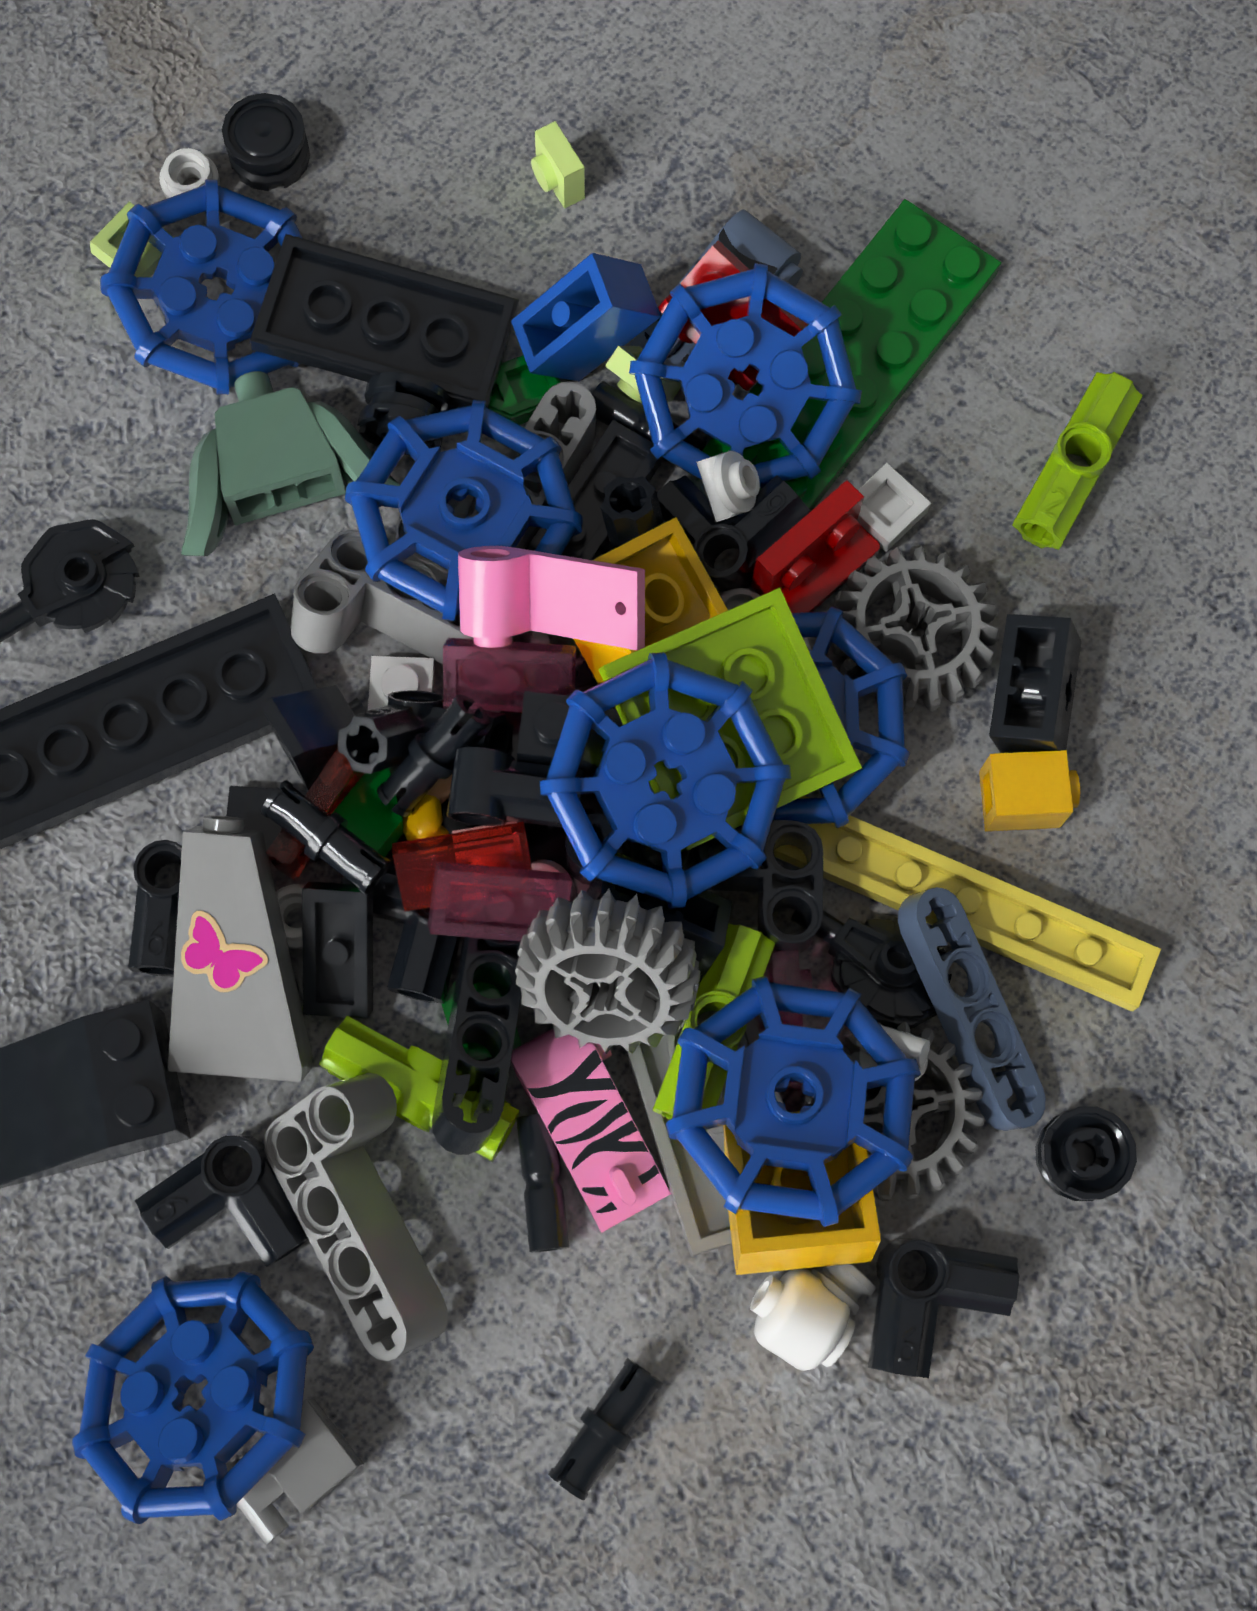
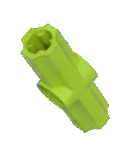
M1096 372L1067 426L1060 434L1046 464L1012 524L1021 533L1024 540L1041 549L1049 547L1059 550L1143 397L1134 387L1133 381L1116 372L1110 374ZM1066 454L1081 456L1087 461L1089 466L1075 465Z
M728 924L725 946L700 982L694 1008L690 1011L688 1019L684 1020L681 1034L685 1028L694 1029L697 1027V1017L702 1013L719 1011L751 988L752 979L764 977L775 947V943L771 939L764 936L762 932L746 926ZM747 1024L722 1041L721 1044L736 1052L740 1040L746 1032ZM678 1042L652 1111L669 1120L673 1116L682 1050ZM712 1062L707 1063L702 1109L717 1106L727 1078V1071Z
M346 1016L344 1021L335 1029L325 1046L319 1066L342 1081L366 1073L378 1074L393 1089L397 1104L395 1116L423 1131L429 1132L432 1129V1117L442 1060L412 1045L407 1049L353 1018ZM467 1091L459 1107L464 1113L463 1120L469 1123H475V1121L471 1120L470 1114L472 1102L477 1091ZM504 1101L501 1117L488 1142L479 1151L474 1153L493 1163L510 1136L516 1119L520 1115V1110Z

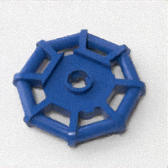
M205 179V185L145 207L136 204L128 211V226L109 272L100 278V289L103 295L110 298L136 350L134 358L143 367L154 365L215 388L216 395H228L229 389L234 387L237 378L248 372L259 371L268 374L288 365L297 368L301 364L258 351L228 362L227 352L235 349L236 343L251 339L274 270V261L269 251L278 242L282 246L285 234L303 238L295 223L297 215L288 207L280 210L218 185L217 179ZM202 212L206 214V226H190L180 236L174 238L162 228ZM219 212L265 230L253 239L222 227L219 223ZM147 242H150L162 253L153 277L134 276ZM214 277H219L226 280V285L234 291L231 295L221 293L217 300H212L207 297V287L201 283L206 279L212 280ZM137 299H153L157 308L158 306L160 307L166 324L162 329L153 332ZM180 339L212 351L214 353V362L171 345Z
M755 263L754 269L686 288L681 284L677 285L670 291L672 298L638 359L630 361L629 374L635 375L653 442V447L650 449L651 453L656 459L663 457L702 480L696 462L711 456L683 441L696 429L730 447L729 451H736L741 456H743L744 448L778 439L790 455L754 464L759 476L760 489L776 475L785 482L804 476L812 480L821 473L819 465L854 404H860L862 391L857 390L838 320L842 315L836 305H833L831 308L772 274L768 271V265ZM749 296L748 311L745 317L731 319L727 322L711 326L701 312V309ZM765 298L809 325L795 336L788 334L761 318L763 299ZM689 320L700 335V338L683 367L664 365L663 363ZM816 335L830 386L811 384L808 375V365L803 355L802 346ZM748 366H751L758 371L756 381L762 385V390L758 396L748 393L743 400L737 399L732 395L735 390V384L728 379L729 374L733 369L743 372ZM662 380L680 382L684 392L689 419L676 429H674ZM808 399L827 401L802 445L790 429Z
M473 399V403L470 406L407 420L397 416L388 422L389 432L358 479L349 483L346 487L345 500L352 505L368 562L365 572L373 582L382 580L441 612L443 620L456 621V616L460 615L458 553L460 551L481 546L516 548L527 528L532 526L547 530L535 551L562 555L571 538L580 534L583 527V516L575 510L559 458L562 450L559 443L553 437L544 439L486 407V401ZM468 432L467 440L457 442L455 449L440 452V446L429 449L424 443L425 441ZM482 434L521 455L514 460L482 444ZM404 453L410 455L415 463L401 485L385 484ZM532 472H538L548 506L531 504L529 494L528 496L526 495L524 488V477ZM467 495L476 498L475 509L479 513L474 517L454 516V508L448 504L452 498L461 502ZM381 506L398 508L405 535L389 545L379 510ZM414 553H418L447 569L446 586L404 564L403 561Z
M830 607L828 612L792 613L803 638H817L813 649L809 650L853 749L864 751L872 756L862 766V769L858 770L838 791L832 782L819 788L823 798L796 799L777 808L773 820H791L806 824L834 823L835 827L839 828L849 823L848 817L898 766L904 767L907 764L910 752L905 748L903 680L908 675L902 663H893L843 618V610ZM832 643L840 648L867 674L855 680H852L846 674L845 676L832 666V661L827 657ZM872 692H877L879 737L859 730L858 698Z
M661 652L650 653L647 661L586 691L574 690L566 699L569 710L547 778L540 781V793L542 796H548L582 865L579 871L580 874L588 881L598 878L665 901L668 908L676 909L684 908L688 899L750 867L758 869L767 858L763 852L784 782L791 779L790 765L783 764L750 697L753 689L744 681L734 684L667 659V655ZM668 688L717 705V707L705 721L700 720V718L691 713H681L669 709ZM648 691L649 713L621 727L606 716L605 711ZM729 718H731L755 767H735L718 732ZM592 728L605 740L602 749L604 753L600 765L596 768L594 777L575 778ZM657 762H664L668 769L677 768L682 780L676 784L679 794L674 799H670L665 791L654 794L650 789L649 781L657 776L654 767ZM756 783L740 834L725 821L728 811L735 801V788L737 784ZM577 794H595L612 828V831L602 843ZM711 834L727 848L685 871L682 869L681 849ZM625 841L637 842L652 847L650 849L661 852L663 872L615 856V854Z
M764 976L752 979L751 988L694 1029L685 1028L677 1041L682 1050L673 1116L671 1120L667 1121L666 1127L670 1139H678L726 1200L724 1208L734 1214H737L741 1209L819 1220L823 1227L837 1224L840 1214L897 1170L907 1171L913 1160V1155L908 1150L915 1078L921 1075L917 1060L906 1057L861 1003V993L851 988L845 993L771 983ZM778 1011L831 1019L824 1030L782 1024ZM760 1015L765 1030L749 1046L745 1048L744 1045L735 1052L721 1044L726 1038ZM845 1026L878 1066L863 1069L856 1060L853 1063L843 1051L844 1045L838 1039ZM712 1062L727 1071L724 1101L722 1105L702 1109L707 1063ZM789 1081H797L802 1083L803 1094L814 1098L813 1106H803L800 1113H790L786 1111L784 1103L776 1101L775 1092H785ZM879 1086L886 1087L882 1134L863 1124L867 1089ZM726 1125L734 1134L737 1144L751 1156L741 1174L706 1130ZM855 1143L872 1154L834 1184L830 1185L825 1164L836 1159L851 1144ZM764 1165L808 1172L812 1191L755 1183Z
M241 1271L234 1277L172 1281L169 1277L165 1276L152 1283V1292L99 1345L91 1343L85 1355L90 1360L80 1431L72 1439L74 1454L77 1458L88 1461L122 1505V1516L126 1520L135 1524H142L148 1518L214 1515L219 1521H223L235 1515L237 1512L236 1504L293 1446L300 1448L306 1435L300 1431L307 1356L313 1351L314 1346L310 1333L305 1330H299L261 1288V1280L255 1274ZM226 1305L218 1323L204 1324L201 1321H187L184 1308ZM249 1317L271 1341L269 1348L257 1354L240 1336ZM164 1318L167 1332L137 1362L124 1358ZM277 1371L273 1418L264 1416L265 1406L259 1402L261 1384L267 1387L268 1375ZM117 1372L128 1377L123 1383L120 1392V1401L125 1409L124 1418L109 1424ZM203 1380H207L208 1384L201 1392L206 1400L204 1405L198 1410L189 1405L183 1408V1399L188 1388L194 1383L199 1384ZM257 1431L264 1434L228 1471L226 1463ZM135 1440L150 1459L141 1478L135 1475L115 1450L116 1448ZM182 1467H197L204 1471L206 1480L203 1486L166 1488L174 1471H185Z

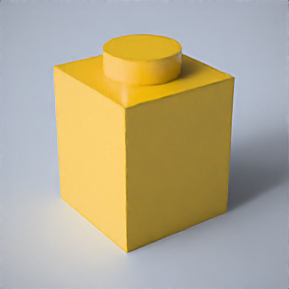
M1067 750L990 754L979 770L985 832L1060 828L1073 813V808H1078L1079 776L1076 770H1069Z

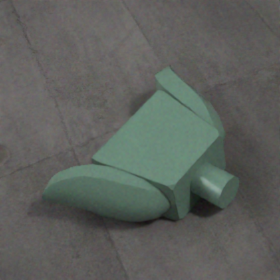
M254 371L240 376L234 383L239 402L222 406L215 412L216 428L202 436L192 456L189 473L188 525L181 554L184 556H208L223 539L229 513L236 526L345 494L346 490L343 479L347 484L356 481L373 456L372 452L351 422L336 408L321 401L306 402L299 388L290 387L274 392L267 373ZM391 475L385 482L388 485L400 486Z

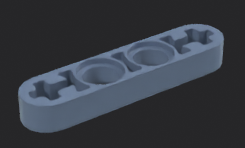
M939 887L908 896L898 910L900 933L949 1042L955 1044V1056L959 1065L969 1064L972 1066L971 1074L965 1079L969 1088L976 1087L982 1091V1099L976 1101L981 1114L986 1122L997 1130L1009 1131L1034 1126L1042 1118L1045 1110L1046 1096L961 903L949 890ZM933 910L936 914L937 922L929 928L925 917ZM949 942L952 951L939 954L937 948L948 945L947 943ZM953 962L959 964L967 974L968 989L963 997L956 994L949 984L948 970ZM980 1022L986 1024L994 1035L995 1048L990 1057L981 1053L975 1041V1031ZM1005 1066V1071L995 1073L996 1077L993 1076L992 1068ZM1013 1089L1017 1100L1011 1105L1012 1110H1010L1006 1099L1012 1096Z

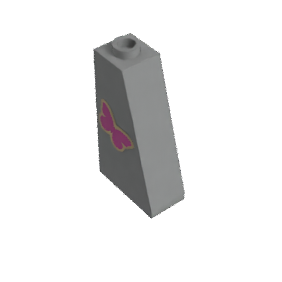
M204 816L203 826H195L183 831L168 1071L302 1082L312 1069L313 1055L263 831L244 829L243 818Z

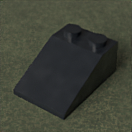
M145 1000L83 1016L0 1048V1189L191 1139L177 1072L168 1071L170 1037L165 1013L150 1000Z

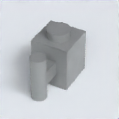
M305 1399L303 1401L300 1431L306 1435L300 1448L293 1446L236 1504L266 1545L289 1526L273 1505L282 1495L286 1493L302 1514L313 1508L364 1465L315 1399ZM273 1410L266 1417L273 1418ZM264 1434L260 1438H258L254 1443H252L250 1447L252 1448L264 1436ZM239 1459L227 1466V1470L229 1471Z

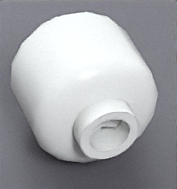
M806 1268L789 1270L779 1279L769 1275L759 1286L750 1305V1310L757 1314L754 1334L759 1344L802 1371L815 1369L820 1364L825 1367L834 1364L848 1346L855 1329V1321L850 1318L849 1306L829 1291L820 1279Z

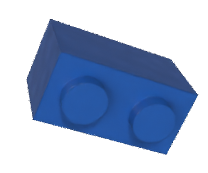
M591 253L512 319L511 323L530 373L580 381L610 358L618 346H625L657 321L661 314L641 264Z

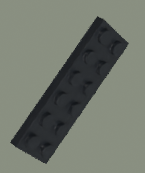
M275 593L1 708L0 849L272 733L273 730L260 703L275 696L317 689L301 650L291 636V628Z

